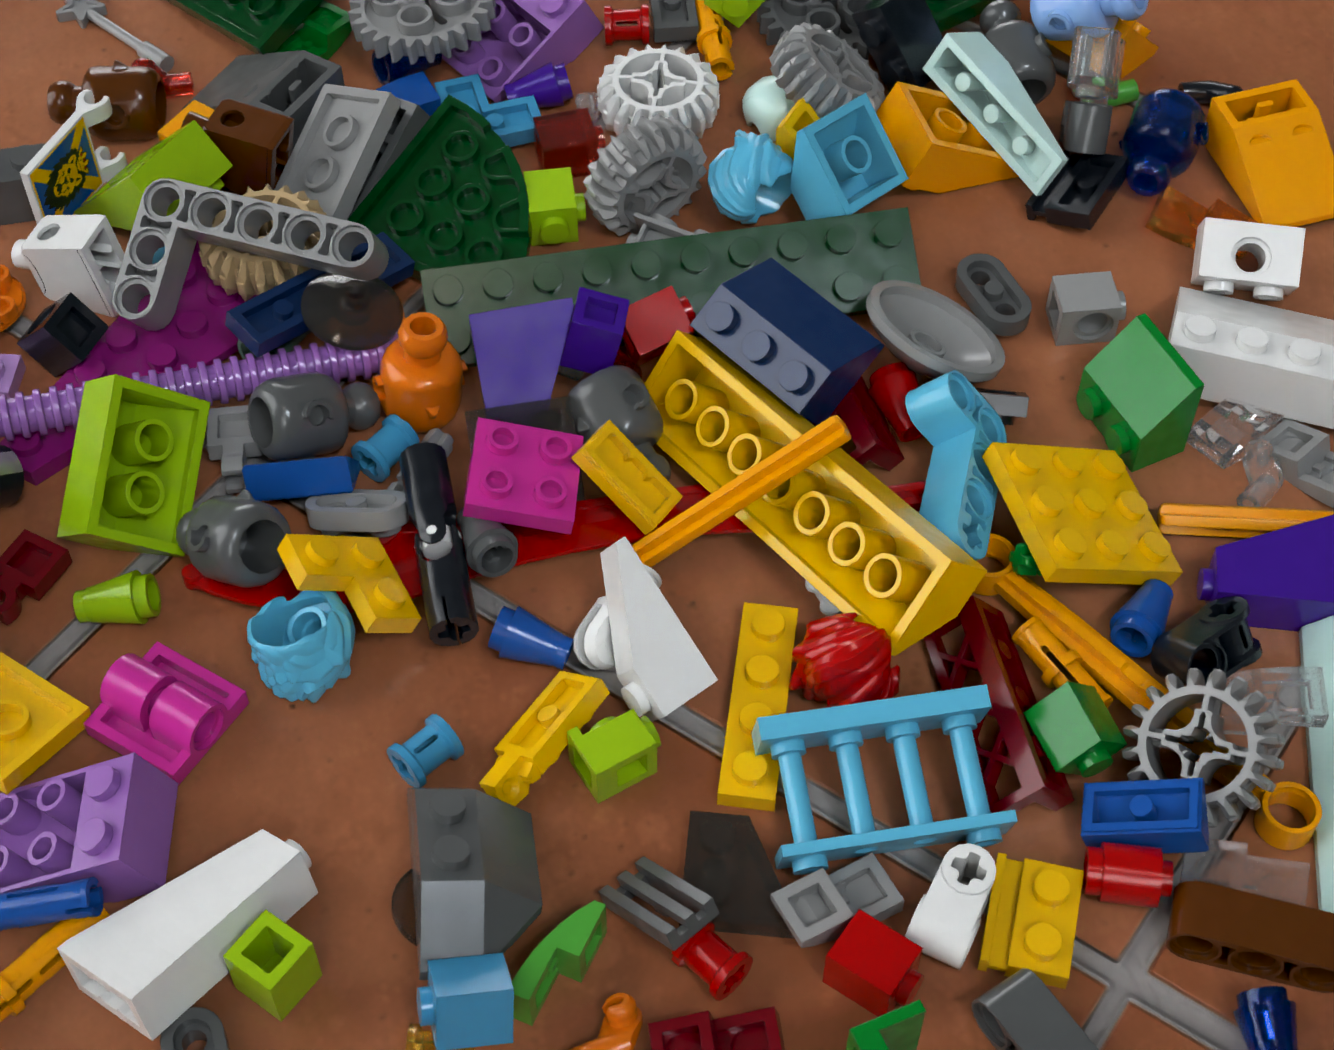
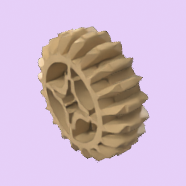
M268 183L260 191H253L248 186L246 194L242 195L326 215V212H323V209L320 207L318 200H310L305 191L293 194L288 185L283 186L278 191L272 190ZM226 209L215 215L212 227L218 226L223 222L226 216ZM273 220L261 226L258 232V239L270 233L273 227ZM319 231L307 237L304 246L305 250L313 248L320 239ZM198 241L202 266L206 268L214 285H221L227 295L239 292L244 301L311 269Z

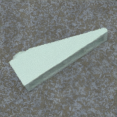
M981 32L946 33L923 67V70L1036 196L1042 195L1068 161L1066 155L1011 65Z

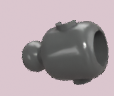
M997 0L988 4L980 15V28L984 36L1009 62L1034 105H1037L1051 93L1056 82L1055 65L1051 56L1052 52L1046 41L1047 38L1041 32L1038 33L1034 24L1022 21L1021 11L1015 3L1009 0Z
M621 365L610 366L586 377L570 390L565 400V409L577 435L584 436L583 444L600 426L610 419L669 481L671 478L670 464L664 456L657 454L653 448V445L659 441L663 434V419L648 389L635 370Z
M308 372L271 378L262 382L254 388L249 399L247 412L251 436L259 450L271 459L290 461L295 459H314L317 455L333 453L343 448L348 437L349 427L362 431L374 426L380 418L381 409L378 395L372 386L363 382H353L342 390L331 376L319 372Z
M242 490L238 496L221 495L211 497L200 504L198 508L185 513L176 527V540L180 549L189 556L192 565L203 576L215 581L242 588L262 587L275 580L286 568L277 548L286 534H292L288 521L277 508L255 500L248 490Z

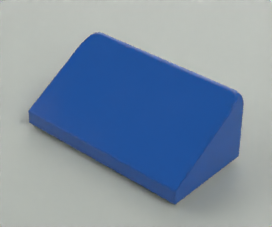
M335 456L244 465L242 473L246 490L250 491L253 498L259 501L352 493L360 472V463L349 456Z
M1184 778L1084 783L1081 837L1086 847H1101L1102 842L1161 847L1162 853L1207 852L1209 850V829L1204 779Z

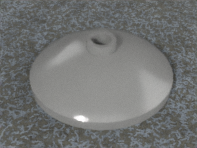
M899 280L879 282L870 291L866 299V309L874 330L889 351L916 374L936 379L950 371L956 370L962 373L971 384L995 378L1004 366L1005 353L997 337L979 318L950 298L924 286Z

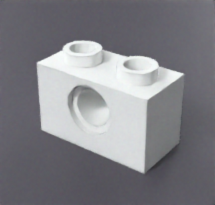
M1205 217L1197 227L1191 284L1203 285V292L1217 295H1232L1234 289L1253 291V298L1281 301L1283 300V295H1290L1299 287L1306 228ZM1236 252H1251L1258 261L1257 271L1246 272L1239 268L1235 258Z

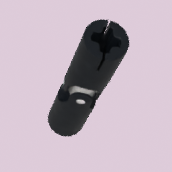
M417 443L401 452L399 463L409 519L419 531V535L415 534L414 548L429 637L435 644L455 646L459 645L456 625L460 641L463 644L477 635L479 631L463 541L460 532L456 528L457 511L446 452L442 446L435 443Z

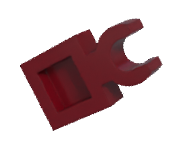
M26 529L0 556V602L3 601L0 605V620L3 624L9 625L18 618L22 610L21 601L26 595L38 601L42 599L72 564L73 561L68 549Z

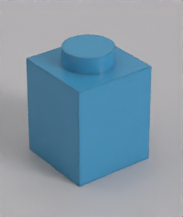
M503 953L428 960V986L417 987V1011L420 1026L431 1025L436 1050H453L513 1043L514 988Z

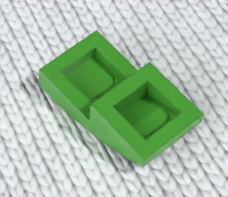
M594 900L562 921L533 950L512 980L514 988V1019L532 1026L559 974L580 983L582 982L607 933L606 904Z

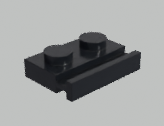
M1064 150L1063 152L1068 161L1042 195L1036 196L1033 193L1025 204L1028 220H1035L1037 216L1046 217L1047 223L1091 230L1129 175V158L1111 154L1096 155L1083 153L1080 156L1073 155L1072 151Z

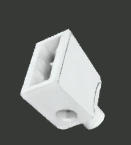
M47 215L39 221L27 239H19L14 243L11 251V259L14 266L31 270L42 293L48 299L57 301L71 292L95 313L110 317L118 315L114 309L112 297L124 252L106 215Z

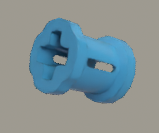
M390 414L382 421V428L367 441L359 440L351 447V454L353 459L359 461L360 470L376 482H383L390 476V468L399 461L401 452L407 447L419 443L420 440L408 422L395 414Z
M431 714L424 721L425 727L402 745L394 743L386 750L395 770L414 788L423 787L427 783L426 776L449 758L457 760L464 754V747L455 731L437 714Z

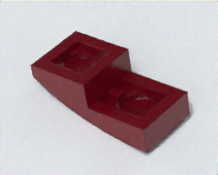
M775 1006L713 1019L709 1010L648 1024L651 1050H785L780 1017Z

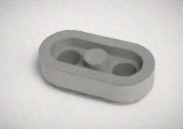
M354 489L352 493L311 496L305 502L309 526L313 529L321 530L324 535L335 536L347 532H369L374 537H388L398 533L401 530V526L410 520L405 493L397 490Z

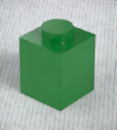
M1067 681L1024 712L1028 723L1056 772L1082 775L1084 778L1094 776L1107 769L1113 763L1111 756L1128 745L1094 686Z

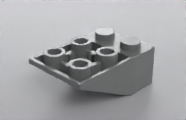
M305 50L265 53L264 55H239L182 109L193 100L216 109L222 100L232 99L289 116L294 119L293 151L323 85L345 86L342 66Z

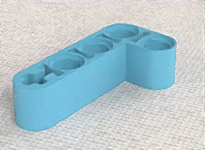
M953 370L909 391L905 398L907 413L912 423L933 446L919 514L973 559L978 561L984 558L987 553L998 487L982 455L992 442L1007 443V435L1003 422L996 411L962 373Z

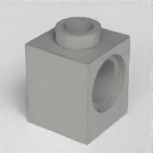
M1111 271L1052 276L1045 310L1055 345L1109 342L1115 338L1119 321L1124 320L1126 317V298L1122 290L1117 291Z

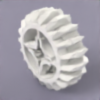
M666 43L662 48L652 49L647 44L642 51L629 48L627 56L615 55L613 64L604 66V73L599 78V84L597 85L598 112H600V118L603 119L606 130L614 131L616 136L623 132L626 123L634 127L642 116L651 120L653 116L659 113L664 118L673 116L677 121H681L687 128H690L698 138H702L704 130L712 128L713 121L717 115V109L720 106L719 83L717 75L711 71L710 63L701 62L699 53L686 55L683 46L676 50H670Z

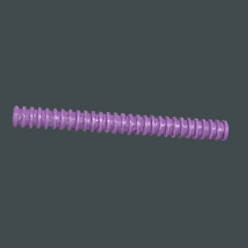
M394 329L387 330L386 336H381L379 332L371 333V338L365 339L364 335L361 334L356 335L355 341H349L348 337L340 338V343L334 344L332 340H325L324 346L320 347L314 342L309 343L308 349H302L300 345L293 346V351L286 352L285 348H278L277 354L270 355L267 352L258 358H254L252 353L245 354V359L238 360L237 356H230L229 362L222 363L221 359L218 358L213 359V365L206 366L204 361L197 362V367L189 368L188 364H182L181 370L173 371L170 366L164 368L165 373L157 374L156 370L152 369L148 370L147 376L141 377L139 372H134L130 379L209 401L211 407L215 400H220L221 404H228L229 398L236 397L238 402L244 401L245 395L252 394L255 387L268 379L319 372L331 376L338 384H340V379L346 378L348 382H355L356 376L361 375L364 380L371 379L372 373L380 375V363L384 352L398 338V334ZM82 381V387L74 388L73 383H68L65 385L66 389L58 391L56 386H50L49 392L41 393L40 389H33L32 395L24 396L23 392L20 391L15 393V398L7 399L5 394L0 395V437H6L7 441H13L17 434H23L24 438H31V432L40 431L42 436L48 434V429L56 428L57 432L60 433L65 431V426L73 425V428L76 430L86 381Z

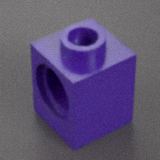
M579 287L559 365L591 374L613 366L623 337L630 300Z

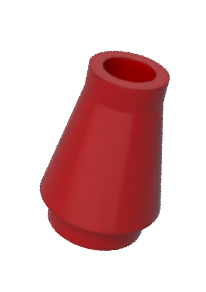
M901 362L891 363L877 369L869 378L871 385L869 395L896 431L901 442H910L920 438L923 435L912 423L905 405L907 393L918 387L916 373L909 370Z

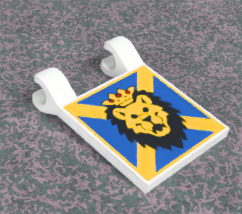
M91 90L81 91L76 99V111L19 172L37 224L47 215H76L74 211L96 193L104 183L108 182L128 165L125 153L119 152L116 158L111 159L108 147L100 146L94 150L88 128L107 120L112 114V106L108 96H103L101 101L95 103Z

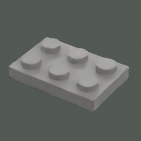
M324 84L274 190L278 191L283 186L288 185L293 194L305 191L310 200H318L320 207L323 209V212H326L327 216L347 220L402 102L391 92Z

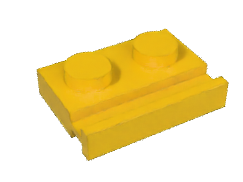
M998 852L995 861L997 871L994 884L990 890L977 970L985 972L987 968L1005 972L1004 976L1010 977L1020 969L1027 968L1034 972L1045 985L1066 989L1070 976L1084 870L1024 858V862L1007 859V854Z

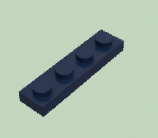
M381 232L376 236L387 247L389 262L385 271L378 278L370 281L358 280L311 268L227 311L225 326L258 358L413 275L415 261L384 232ZM368 243L359 244L354 248L351 254V261L360 260L365 256L368 250Z

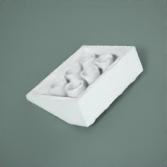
M1180 286L1168 341L1204 383L1200 399L1334 429V320Z

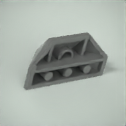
M408 788L407 806L419 980H428V960L504 953L541 914L543 903L531 813L472 788Z

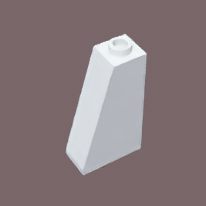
M261 829L71 937L60 945L57 950L82 992L153 1041L229 973L223 955L265 909L285 923L318 894L309 868L312 866L311 859L307 852L294 840L287 839L284 842Z

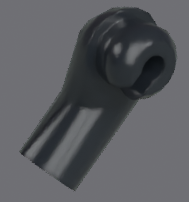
M1217 81L1181 82L1178 86L1177 95L1180 105L1210 104L1213 97L1244 90L1238 85Z

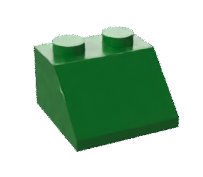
M1146 313L1136 316L1084 367L1079 390L1076 395V402L1081 414L1087 420H1091L1104 436L1109 450H1115L1129 470L1134 472L1184 451L1204 389V383Z

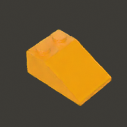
M897 81L876 112L909 178L901 183V185L909 190H923L939 194L1019 177L944 92Z

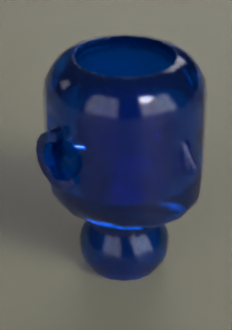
M1161 88L1148 92L1136 103L1122 140L1119 141L1123 156L1129 158V165L1126 170L1127 182L1136 193L1143 196H1154L1163 192L1168 187L1172 178L1178 177L1189 169L1199 146L1207 144L1209 139L1208 122H1205V114L1198 101L1190 94L1178 89Z

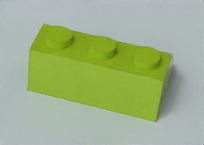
M117 374L86 381L57 538L104 549L184 557L185 553L180 549L176 540V527L182 516L193 508L210 402Z

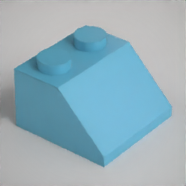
M866 93L797 131L790 190L806 220L851 215L909 179Z

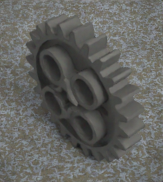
M765 0L757 8V22L760 23L759 33L767 35V45H776L785 32L790 31L794 25H801L803 22L811 25L818 24L825 31L828 29L832 30L840 39L845 38L848 45L853 49H858L860 56L868 60L870 51L860 37L859 29L852 14L872 0Z

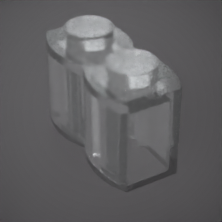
M1086 26L1074 28L1066 86L1072 89V94L1076 98H1080V102L1108 105V100L1118 98L1126 43L1121 38L1120 31L1113 28Z

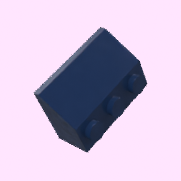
M772 257L720 284L690 324L691 327L788 406L816 425L829 418L885 346Z

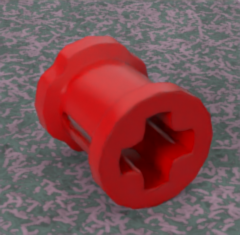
M641 4L640 9L614 10L611 5H604L606 46H612L614 41L641 40L643 45L650 44L648 4ZM618 24H638L636 26H617Z
M709 922L678 949L672 951L671 960L678 967H689L710 986L709 994L716 1001H721L729 996L745 979L752 967L753 958L746 951L737 953L714 933L715 925Z

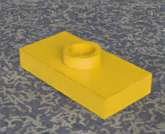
M610 419L600 426L571 457L644 535L653 531L683 497Z

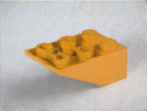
M1297 79L1212 98L1201 141L1256 223L1298 227L1334 218V155L1319 109Z

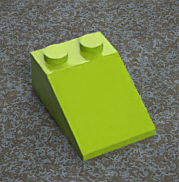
M193 120L134 158L77 208L74 213L76 215H106L112 227L132 231L142 195L146 187L153 181L161 178H170L220 190L225 185L220 177L233 165L199 124ZM180 199L173 201L169 205L167 216L177 210Z

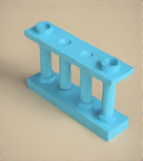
M987 684L758 717L751 732L755 756L771 753L772 759L779 762L794 841L792 844L780 846L774 857L776 869L792 867L794 875H807L821 868L827 870L829 868L828 861L867 856L871 853L880 854L965 840L967 843L980 847H988L1002 842V835L1006 834L1018 821L1016 811L990 812L972 731L977 728V723L982 721L992 707ZM942 728L943 734L950 736L967 817L933 822L916 739L921 736L920 731ZM885 737L887 743H893L910 826L875 830L859 747L864 744V739ZM828 745L830 751L836 752L852 834L817 840L801 756L806 754V748Z

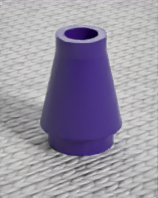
M549 62L522 78L504 85L508 100L534 95L538 108L564 106L563 101L574 98L564 63L553 66L552 62Z

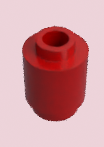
M1102 842L1101 847H1086L1083 864V894L1097 896L1098 902L1151 908L1158 907L1160 896H1171L1173 862L1163 860L1161 847Z

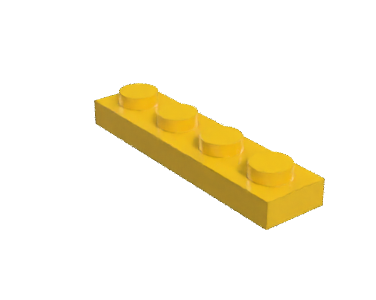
M744 602L717 793V805L775 812L780 771L779 762L772 759L771 753L755 756L751 732L758 717L785 714L787 712L793 661L792 650L795 645L798 608Z

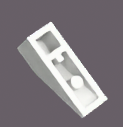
M625 536L600 553L616 675L623 685L621 694L630 710L634 709L639 717L647 716L653 722L667 716L718 681V679Z

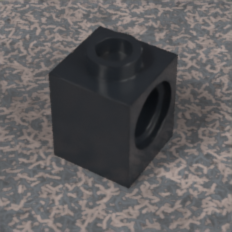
M70 292L46 307L16 344L54 377H57L83 362L109 326Z

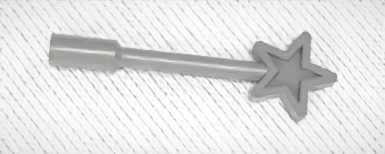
M64 0L65 5L56 10L59 22L76 20L79 26L84 29L90 20L136 50L140 58L164 73L169 72L174 65L173 57L148 41L142 42L105 18L104 15L107 14L104 3L97 0Z

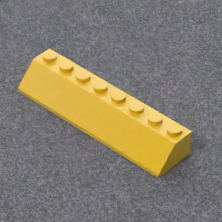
M680 330L675 332L644 383L663 419V434L656 444L710 493L715 492L815 427L710 341ZM840 447L734 514L842 613L855 612L858 616L853 619L854 621L865 622L878 628H884L891 637L892 656L898 655L956 618L988 571Z

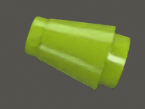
M134 570L87 587L84 590L75 591L73 596L74 612L80 623L146 624L149 618L157 617L160 614V589L152 573L141 574L138 570Z

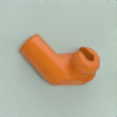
M616 993L609 996L602 1007L605 1017L598 1037L568 1050H634L643 1026L642 1012L637 1007L635 999L626 993Z

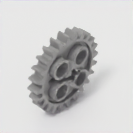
M349 0L351 10L348 11L356 42L362 41L365 51L374 49L376 58L384 57L390 53L392 63L398 62L403 56H408L410 64H415L419 56H425L429 63H433L435 54L442 53L448 59L452 58L451 49L456 47L467 51V40L480 42L482 40L481 31H490V20L496 19L495 0Z

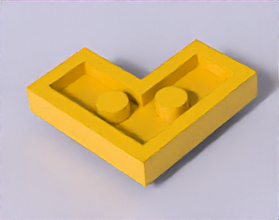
M286 534L279 544L277 551L296 589L299 591H344L366 633H412L422 619L378 537Z

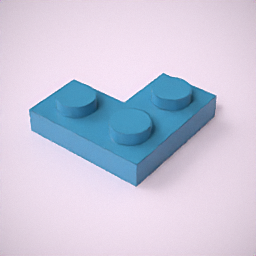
M479 74L434 82L435 90L441 98V103L448 95H451L467 104L491 124L492 130L502 139L506 146L512 147L546 140L545 124L534 95L489 104Z

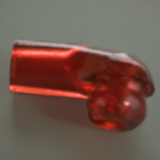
M139 58L131 64V66H144L155 70L163 80L166 97L194 94L191 72L167 74L149 58Z

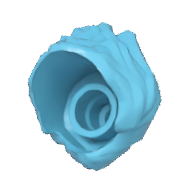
M739 129L735 132L734 146L722 150L710 163L708 185L713 201L721 214L735 221H740L741 224H755L758 218L778 211L785 200L792 194L790 183L793 159L784 153L779 145L773 143L772 139L769 138V133L757 135L750 131L748 134Z
M302 591L289 601L284 596H278L267 602L254 617L249 619L247 624V641L251 645L252 660L255 664H258L261 680L269 689L272 688L273 694L279 698H286L289 702H294L297 699L301 701L308 699L312 703H316L327 689L334 686L338 679L347 678L351 674L350 659L354 647L355 626L350 612L336 591Z

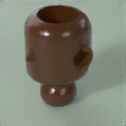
M115 60L113 66H94L89 68L83 78L82 86H76L70 81L61 80L50 85L48 89L47 106L50 118L61 125L76 111V99L81 91L91 90L95 103L101 101L103 96H108L112 106L111 116L107 120L88 128L93 136L101 140H151L158 136L157 132L166 122L167 101L165 86L161 76L150 67L127 66Z

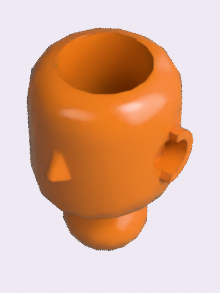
M417 312L402 321L398 330V338L386 348L381 359L380 375L372 377V387L377 393L379 401H381V407L386 416L395 414L408 422L416 433H428L429 430L434 428H444L455 418L461 404L462 385H465L463 372L467 371L468 368L465 361L461 360L457 350L448 341V331L443 321L432 313Z

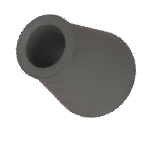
M463 507L459 511L456 521L461 530L469 567L486 577L504 575L513 568L518 558V540L516 536L500 522L463 516Z

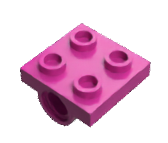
M478 417L464 494L463 516L571 535L575 519L580 467L571 457L583 445L584 436Z
M157 641L143 658L136 654L128 653L113 663L101 684L100 698L102 703L83 724L88 735L123 756L135 752L176 781L179 786L246 708L249 700L245 690Z

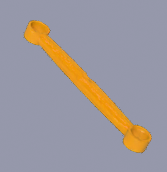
M990 533L985 556L998 560L1005 569L994 573L987 572L974 590V593L984 596L999 594L1027 620L1038 616L1047 629L1054 634L1068 651L1074 649L1083 658L1081 665L1130 710L1134 704L1142 705L1147 709L1151 708L1154 702L1146 693L1147 688L1150 686H1154L1163 692L1164 695L1169 692L1161 683L1078 615L1027 576L1017 575L1013 572L1012 562L1009 561L1010 551H1015L1014 546L1006 538ZM1187 706L1173 716L1165 728L1181 729L1186 727L1191 722L1194 711ZM1207 739L1204 742H1194L1193 744L1178 742L1199 756L1202 753H1212L1213 751L1228 753ZM1236 765L1220 767L1213 777L1226 786L1235 779L1243 765L1241 767ZM1284 781L1276 783V788L1273 792L1265 791L1256 785L1251 792L1261 803V807L1256 810L1254 815V825L1259 836L1269 845L1281 850H1296L1305 846L1311 839L1322 816V808L1317 796L1307 787L1295 782ZM1285 804L1295 808L1303 815L1307 826L1290 828L1282 825L1271 815L1268 806Z

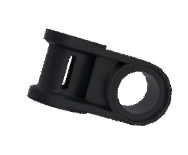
M1237 596L1213 600L1205 604L1199 612L1184 622L1164 632L1157 638L1152 647L1151 665L1155 673L1164 679L1167 675L1173 673L1179 677L1183 685L1187 686L1188 670L1190 668H1197L1202 672L1206 685L1209 674L1213 669L1222 670L1225 672L1226 678H1228L1241 668L1256 662L1261 657L1263 651L1259 640L1252 637L1247 617L1250 609L1247 600Z

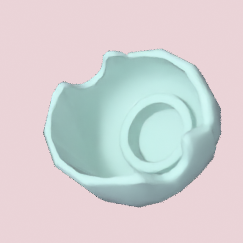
M774 75L762 77L747 89L742 100V109L747 125L751 126L754 123L760 134L769 133V138L772 141H776V128L795 105L792 100L786 98L784 89L777 86V78Z

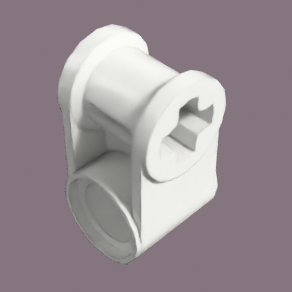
M970 843L958 844L949 849L927 894H924L905 935L906 938L923 948L922 953L958 970L961 969L981 923V916L986 908L990 890L994 884L997 870L995 861L988 851ZM963 876L972 879L969 885L960 883Z

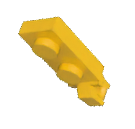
M559 671L494 748L498 758L494 766L479 782L486 794L512 806H516L529 794L530 783L533 784L541 778V774H544L549 766L558 760L561 752L568 745L567 731L576 726L580 730L583 725L590 721L596 709L610 694L601 678Z

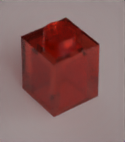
M588 108L533 117L535 153L541 170L571 167L572 178L590 175L588 165L598 160L599 154L597 149L606 148L603 129L601 125H593Z

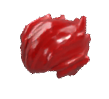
M855 612L836 614L809 622L806 625L807 630L803 641L792 650V658L797 665L792 674L789 689L791 691L802 689L803 696L807 700H814L819 703L827 701V707L895 697L899 693L900 667L898 665L893 668L890 667L891 637L884 628H878L865 622L854 621L853 619L858 616Z

